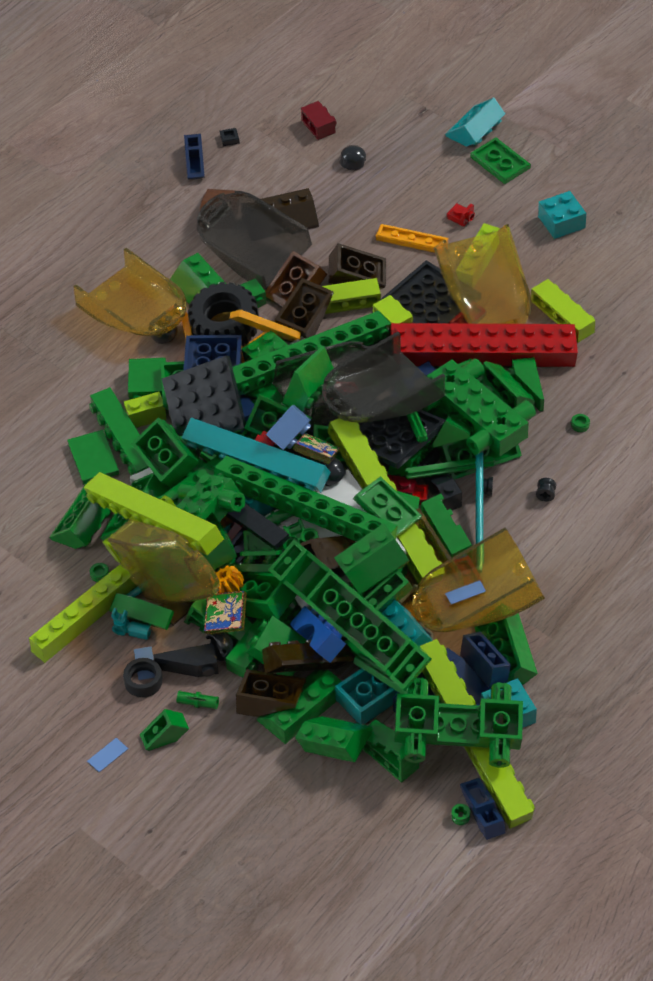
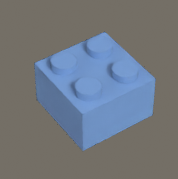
M292 405L266 435L282 450L286 448L291 449L298 441L296 439L298 434L301 433L303 435L311 427L309 424L311 419L295 405Z

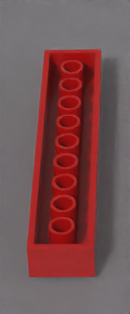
M391 323V366H420L428 361L432 366H442L450 360H454L459 364L469 359H477L482 365L487 361L501 366H512V360L534 357L536 367H575L578 355L575 324Z

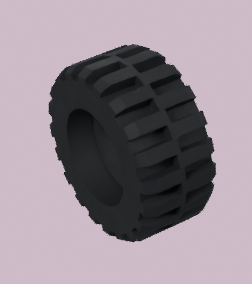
M219 282L218 285L211 284L208 288L201 289L200 293H197L189 304L188 317L192 334L241 335L243 347L244 343H249L252 340L251 337L256 335V328L232 319L223 322H216L211 319L217 314L236 310H243L259 316L255 297L245 287L239 284L236 286L235 283L231 282L229 284Z

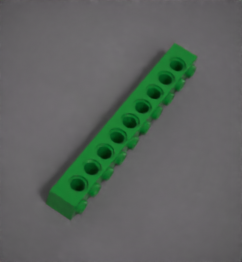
M376 311L236 365L232 368L239 396L293 376L294 372L321 346L325 347L330 360L384 340L390 335L391 323L380 311Z
M227 455L214 467L215 476L232 478L239 491L245 496L356 542L383 523L396 539L398 528L396 524Z

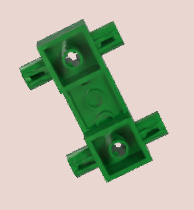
M473 359L462 367L454 360H450L424 377V392L416 396L417 405L426 412L438 406L448 414L456 409L474 424V435L466 440L469 450L474 455L491 449L498 456H501L528 438V421L536 416L534 406L525 400L512 409L480 383L477 379L484 375L485 370L479 360Z
M204 474L197 484L184 482L177 491L181 502L176 507L207 521L220 523L228 512H240L245 506V496L239 491L232 478ZM156 531L150 539L136 537L131 543L132 554L145 573L173 579L181 568L188 567L193 569L199 562V554L192 548L184 547L180 542L172 541L165 535L161 536Z
M416 678L407 688V694L397 693L394 742L405 743L404 758L409 762L419 763L426 759V744L489 748V765L504 768L510 765V749L520 750L523 701L511 700V685L497 682L491 686V699L481 698L480 706L439 703V696L428 695V681L424 678Z

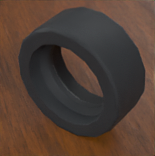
M149 658L132 660L125 667L123 674L127 691L136 697L152 696L162 686L161 668L157 662ZM139 671H150L155 675V678L147 684H136L131 680V677Z

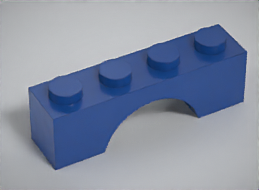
M304 606L290 623L295 631L305 639L311 640L309 645L330 663L346 645L341 639L343 635L313 608L310 610Z

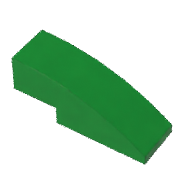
M116 593L109 610L113 612V609L117 608V612L123 614L124 610L128 612L127 619L164 630L168 629L174 611L119 593Z

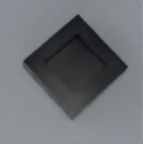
M236 128L219 131L223 146L240 144Z

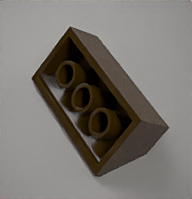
M309 188L241 203L242 218L251 242L319 227L314 200Z
M298 640L289 641L281 645V642H271L268 647L262 649L265 674L338 669L353 662L355 656L345 645L330 663L309 645L311 640H307L305 643H299Z

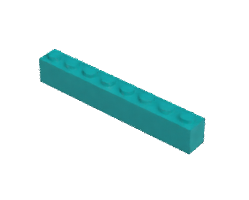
M190 418L181 437L185 441L186 446L192 450L201 449L203 453L209 456H213V454L218 455L221 460L227 455L320 493L331 473L326 465L194 418Z

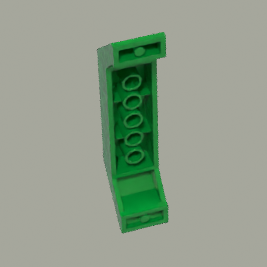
M295 539L268 569L277 579L301 597L378 665L404 691L407 690L432 660L416 642Z

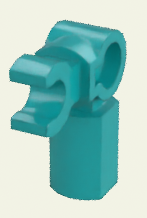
M117 608L113 609L111 614L114 624L112 631L115 634L123 636L128 633L132 637L149 639L151 625L134 621L130 623L127 619L128 612L124 610L123 614L117 612Z

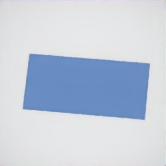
M479 580L447 592L445 595L450 604H454L486 592Z
M152 646L134 649L135 659L149 658L154 660ZM150 671L137 672L139 680L155 678L154 673Z
M115 738L87 762L100 772L128 748Z

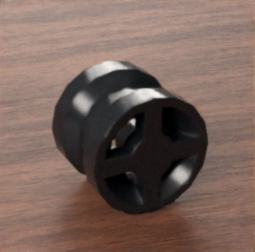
M493 477L483 478V494L492 496Z
M551 478L539 479L536 497L541 501H552L555 498L556 482Z

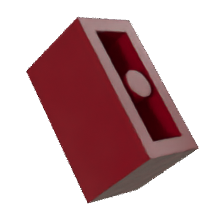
M319 101L301 107V121L317 140L336 133L335 126L337 122L335 117L331 116L327 108Z

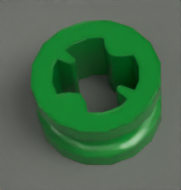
M465 804L455 805L452 808V821L457 825L467 824L470 820L469 807ZM459 812H464L463 817H458Z

